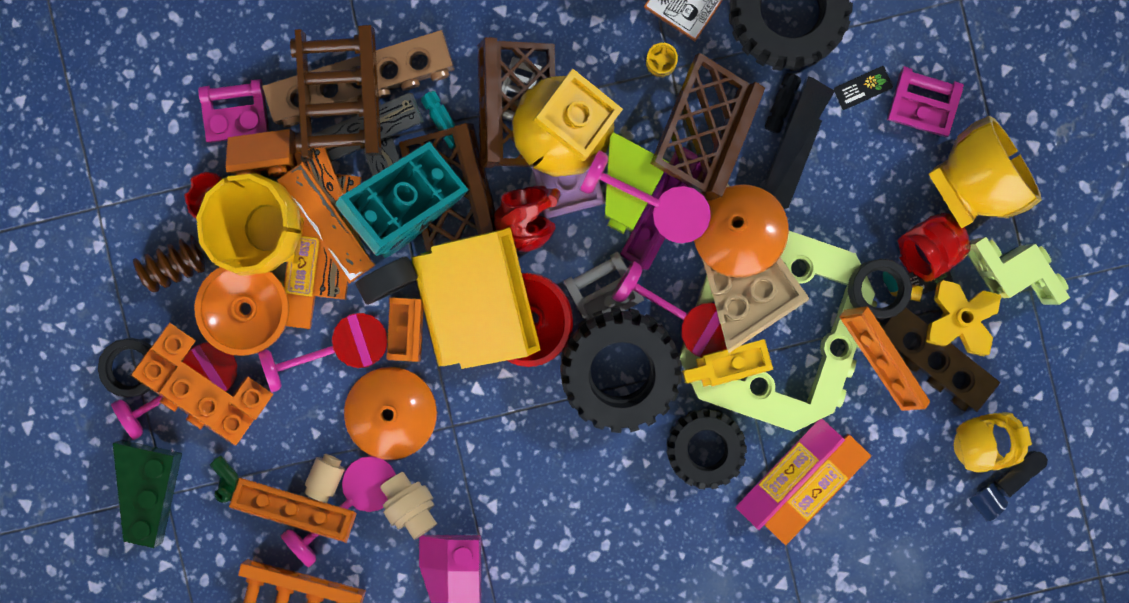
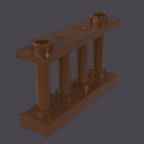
M371 25L358 26L359 35H354V38L307 41L306 33L301 29H296L295 38L290 40L292 58H296L301 131V133H296L297 152H302V157L307 160L313 159V148L360 146L361 149L365 148L366 154L369 156L382 155L375 29ZM355 51V54H360L361 66H356L355 70L308 72L307 54ZM355 82L357 86L362 85V98H358L357 101L310 104L309 85ZM358 114L359 117H364V129L359 130V133L312 136L311 117Z

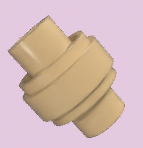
M401 472L380 486L388 499L383 504L385 509L383 513L391 526L395 525L398 530L406 527L412 538L417 539L437 525V522L429 512L435 505L432 502L434 498L426 485L422 486L420 482L411 484L405 473Z

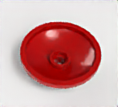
M522 273L531 313L535 312L539 316L538 322H534L540 351L527 357L506 361L518 366L534 367L550 362L564 350L572 333L573 315L566 295L556 283L539 274Z

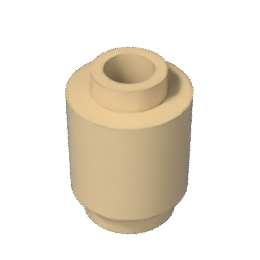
M324 454L323 458L316 457L305 482L307 487L305 494L315 500L327 503L329 498L334 496L345 468L340 466L342 461L328 454Z

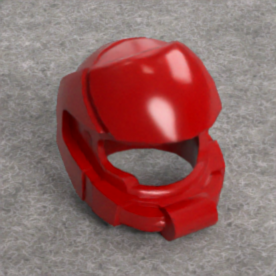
M534 186L506 192L501 196V206L494 214V227L496 231L511 228L517 251L530 252L541 248L551 238L556 227L553 222L539 216V214L543 210L557 205L561 196L560 191L556 188H547L546 186Z
M939 213L930 216L927 220L912 227L898 239L901 253L899 259L909 273L913 272L926 282L932 281L950 271L965 259L971 249L966 228H961L956 218L949 213ZM915 244L920 247L930 264L921 258Z

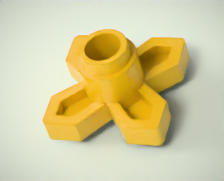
M944 280L938 282L934 301L942 309L943 314L940 319L929 324L926 342L944 347L955 338L960 337L967 353L979 356L989 355L993 336L981 321L998 313L1001 295L983 290L967 301L960 284Z

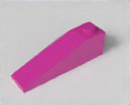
M481 535L420 536L419 567L431 603H481Z

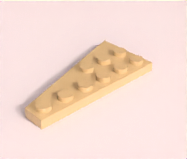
M701 171V173H700V175H699V177H698V179H697L698 181H701L702 176H703V171ZM736 220L733 223V227L740 228L744 221ZM781 257L767 270L749 277H730L720 274L703 261L729 353L809 300L808 295Z

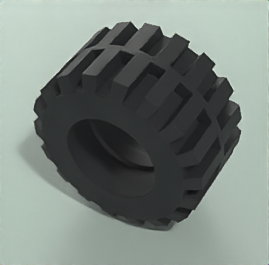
M705 408L688 412L687 415L681 416L677 420L678 422L675 426H672L669 438H667V456L676 475L684 480L686 484L704 490L705 488L717 489L719 485H727L731 482L730 479L739 475V469L741 466H744L746 461L744 457L745 453H747V446L745 445L743 432L730 417L720 411ZM703 430L716 432L721 436L725 445L722 458L716 464L708 467L695 464L688 454L690 439L696 433Z

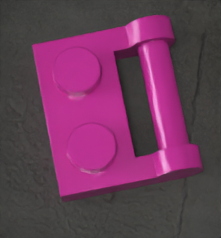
M903 66L899 74L887 120L942 137H949L964 84L956 81L951 84L914 73L912 68ZM909 84L948 95V101L944 103L907 92Z
M261 79L251 80L249 84L212 89L209 86L199 87L198 92L202 106L206 142L228 141V137L269 132L265 95ZM245 96H253L254 104L215 110L213 108V101Z

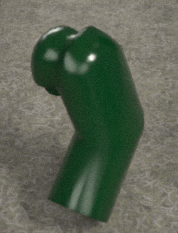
M220 455L210 466L220 477L218 490L214 494L215 498L220 503H226L232 499L239 476L225 458Z

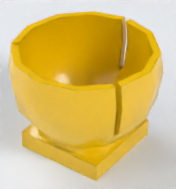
M574 69L569 71L566 76L542 79L522 95L514 114L512 128L515 147L529 166L543 157L539 163L534 165L533 169L552 177L583 174L590 168L599 150L606 153L610 137L614 132V121L623 109L601 92L596 85L590 83Z
M991 116L974 122L959 134L948 160L936 166L928 174L961 228L971 224L978 215L1010 218L1029 211L1042 201L1039 188L1021 154L1011 160L1009 159V156L1018 152V149L997 120Z
M257 173L227 176V178L220 180L205 194L196 217L199 244L215 265L240 276L274 271L284 262L298 263L304 219L300 214L299 206L284 186Z

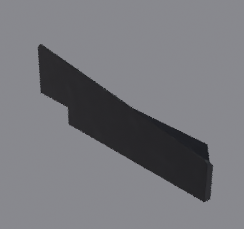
M810 76L804 80L762 189L771 193L780 202L783 209L789 208L822 120L819 118L834 93L833 89Z

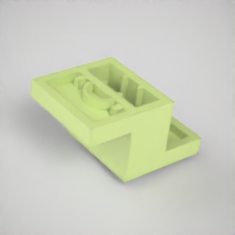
M986 237L970 240L971 249L967 255L990 292L1000 294L1001 298H1011L1031 285L1043 305H1060L1070 298L1066 292L1069 287L1065 279L1059 273H1054L1049 265L1052 262L1051 258L1042 246L1038 247L1037 244L1021 245L999 258L1002 256V253L993 240L988 241Z

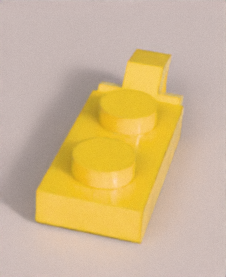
M761 339L743 344L730 353L725 349L703 355V357L696 359L697 367L683 370L682 374L686 384L702 380L703 387L709 385L716 386L773 370L766 341Z

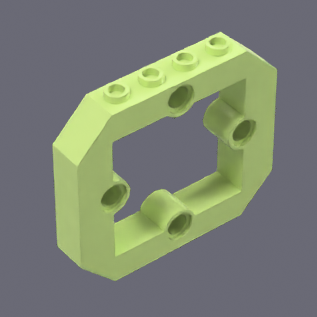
M789 231L787 245L780 257L791 273V265L796 259L804 261L807 267L806 273L802 277H797L793 274L799 284L806 283L814 275H818L847 285L831 333L824 336L821 341L820 350L823 356L807 402L775 392L774 379L766 372L745 377L743 380L738 379L716 386L709 385L703 387L702 380L691 382L690 384L700 400L795 432L834 413L836 406L841 407L844 402L846 390L843 389L846 377L851 378L854 373L857 361L853 357L856 348H859L839 316L844 309L854 308L850 303L848 284L854 270L861 263L856 253ZM707 275L696 306L714 301ZM866 276L862 282V295L868 304L876 307L877 301L873 300L875 292ZM839 338L845 344V351L840 356H834L831 353L830 345L832 341ZM683 342L679 353L683 370L697 367L696 359L701 357L691 353ZM760 377L765 380L766 389L762 394L756 395L752 393L750 384L752 380Z

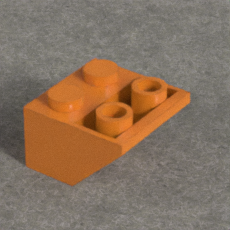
M291 129L228 137L226 172L233 175L250 173L261 175L268 173V175H273L274 177H282L298 165L294 156L297 153L295 132Z

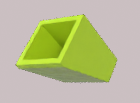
M614 132L612 133L609 143L607 175L652 195L664 171L650 164L654 156L652 152ZM607 183L604 218L609 220L607 226L624 234L625 230L632 232L647 202Z

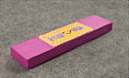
M823 419L818 420L735 508L760 530L836 451L845 439Z

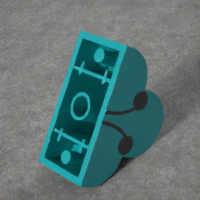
M429 141L340 196L335 206L376 256L382 254L384 258H387L409 244L432 221L457 203L467 193L468 188Z

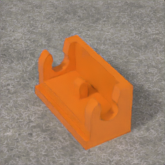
M389 297L386 359L419 362L422 355L424 314L422 299Z

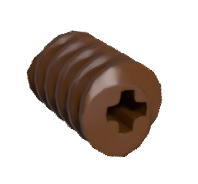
M190 235V245L182 238L179 239L180 249L178 250L171 243L167 244V255L161 249H156L157 259L155 260L148 253L144 254L145 264L143 265L137 258L133 259L134 268L139 279L151 292H158L160 285L164 288L170 287L171 279L175 283H179L182 281L183 275L187 278L193 277L194 270L198 273L205 271V260L202 250L192 235Z

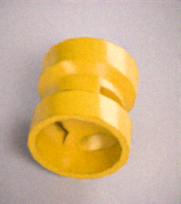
M668 43L653 45L646 57L647 69L656 77L669 76L674 71L678 62L676 49Z

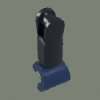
M1029 451L1023 458V462L1011 466L994 481V484L990 483L978 490L979 493L969 498L970 502L986 521L994 520L1006 509L1008 501L1004 496L1010 498L1029 482L1030 478L1036 476L1047 466L1048 459L1044 453Z

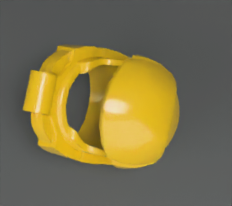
M1009 412L987 414L964 421L956 428L957 432L953 443L954 452L965 469L980 473L1008 468L1023 462V458L1028 452V446L1032 445L1028 426L1024 427L1022 422L1014 417L1013 413ZM995 424L1005 428L1010 436L1011 448L1005 457L1001 456L997 450V443L993 435Z

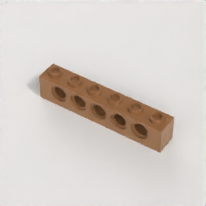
M442 30L376 50L379 99L391 95L389 90L399 87L402 88V91L420 86L419 81L431 78L432 81H439L450 76L449 72L455 70ZM417 55H424L428 58V63L422 70L412 68V60ZM360 56L309 72L355 70L356 66H361ZM388 64H395L398 67V73L393 79L383 78L382 71ZM297 75L262 86L273 122L278 125L283 124L284 128L300 124L299 107H296L294 104V98L298 94ZM338 83V92L332 98L324 96L323 90L327 84L309 85L310 104L354 102L358 98H362V88H354L353 83Z

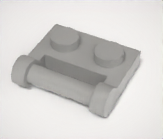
M618 251L610 255L611 259L574 279L571 276L564 280L582 317L587 321L594 317L593 313L602 310V313L611 312V308L620 307L621 311H626L644 301L643 296L634 290L623 302L619 303L611 299L619 281L627 270ZM618 270L621 278L584 298L582 297L580 289Z

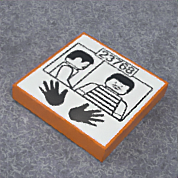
M648 0L644 8L695 42L723 0Z

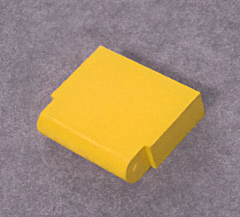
M511 228L432 246L431 251L411 257L413 268L418 276L416 280L438 366L460 363L461 369L527 357L540 351Z

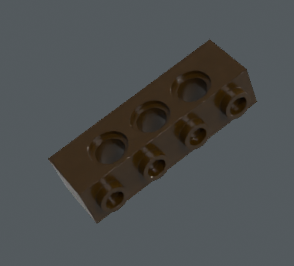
M907 308L894 317L884 319L880 324L898 353L904 357L903 360L908 368L914 373H917L918 370L922 371L929 377L926 382L940 393L943 389L953 396L950 401L964 412L967 409L978 412L1001 383L952 343L944 347L927 343L926 336L929 325ZM908 332H913L917 337V344L914 348L908 350L903 344V338ZM936 351L941 356V364L937 368L932 369L928 365V357L932 352ZM958 371H962L966 377L965 384L960 388H956L952 382L953 375Z

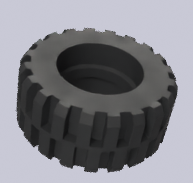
M730 0L729 22L733 26L734 31L732 34L736 42L740 41L743 46L742 50L747 56L749 54L757 59L755 62L762 66L768 64L772 66L773 70L782 71V69H790V71H796L802 67H811L817 64L838 46L850 25L849 16L853 11V3L849 2V0H817L819 16L815 26L805 35L796 38L780 36L765 24L761 16L762 0Z
M620 307L611 308V312L602 313L601 310L593 313V318L588 321L584 319L578 324V329L571 333L570 339L561 354V380L572 409L575 408L578 411L579 417L585 422L590 420L593 422L594 427L601 430L604 427H609L611 432L621 433V428H629L630 432L639 430L638 425L647 423L650 426L656 422L655 417L660 413L664 416L670 409L668 405L670 401L676 400L679 393L677 386L682 381V373L680 371V365L682 364L673 340L667 330L662 325H659L653 317L648 314L644 316L638 310L629 308L628 311H621ZM614 343L634 344L644 351L650 364L649 377L644 385L637 391L625 396H612L600 391L591 377V365L594 357L603 348Z

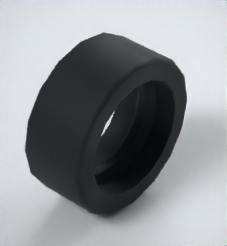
M405 256L367 274L355 284L365 304L369 305L416 281L418 276L410 259Z
M880 258L864 262L854 270L849 279L848 295L850 303L854 308L868 306L876 319L896 316L906 308L911 299L912 284L910 276L901 265L893 260ZM877 270L886 271L891 274L898 286L897 297L894 302L883 308L873 307L868 304L863 298L861 291L862 282L865 277Z
M126 338L114 341L107 346L99 357L98 363L99 378L104 387L116 396L127 398L142 395L151 390L141 382L134 386L121 384L113 375L112 364L116 355L123 350H136L145 356L152 345L144 340Z

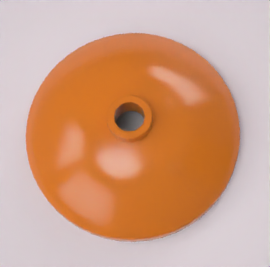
M734 185L726 187L722 197L707 201L711 214L709 225L702 236L694 240L700 257L710 268L730 277H749L767 270L780 258L787 245L789 224L782 205L771 193L752 185ZM736 220L744 221L740 228L733 227V223Z
M219 267L211 272L199 287L194 308L196 323L204 338L218 350L237 356L256 354L273 345L283 333L289 316L287 293L280 280L271 271L240 276ZM244 303H248L251 306V311L247 315L241 310Z
M384 367L365 374L353 385L345 402L344 420L351 439L362 451L380 459L396 460L414 454L427 443L436 425L437 406L431 389L418 375L403 368ZM385 409L393 411L394 417L392 420L384 419L383 411Z

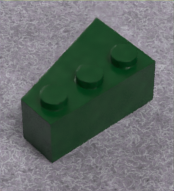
M126 440L114 442L113 452L123 542L155 548L164 541L182 453Z

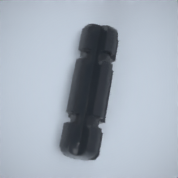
M792 73L785 75L781 84L783 88L779 89L770 111L772 115L768 116L765 123V129L773 133L781 131L784 125L783 118L787 117L796 95L794 92L798 90L801 83L799 76Z

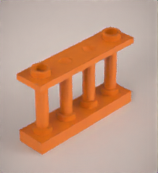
M250 559L241 563L238 576L245 577L248 583L243 603H256L260 586H264V583L276 585L278 593L275 603H288L290 594H293L294 590L306 593L307 603H320L324 601V598L336 601V603H363L366 593L364 589Z

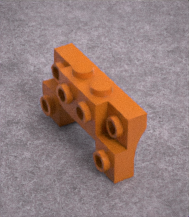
M168 323L130 376L162 396L159 402L175 412L179 408L187 413L186 420L201 430L203 426H206L236 446L252 422L257 419L267 405L273 393L250 377H245L231 396L182 362L196 340L173 324Z

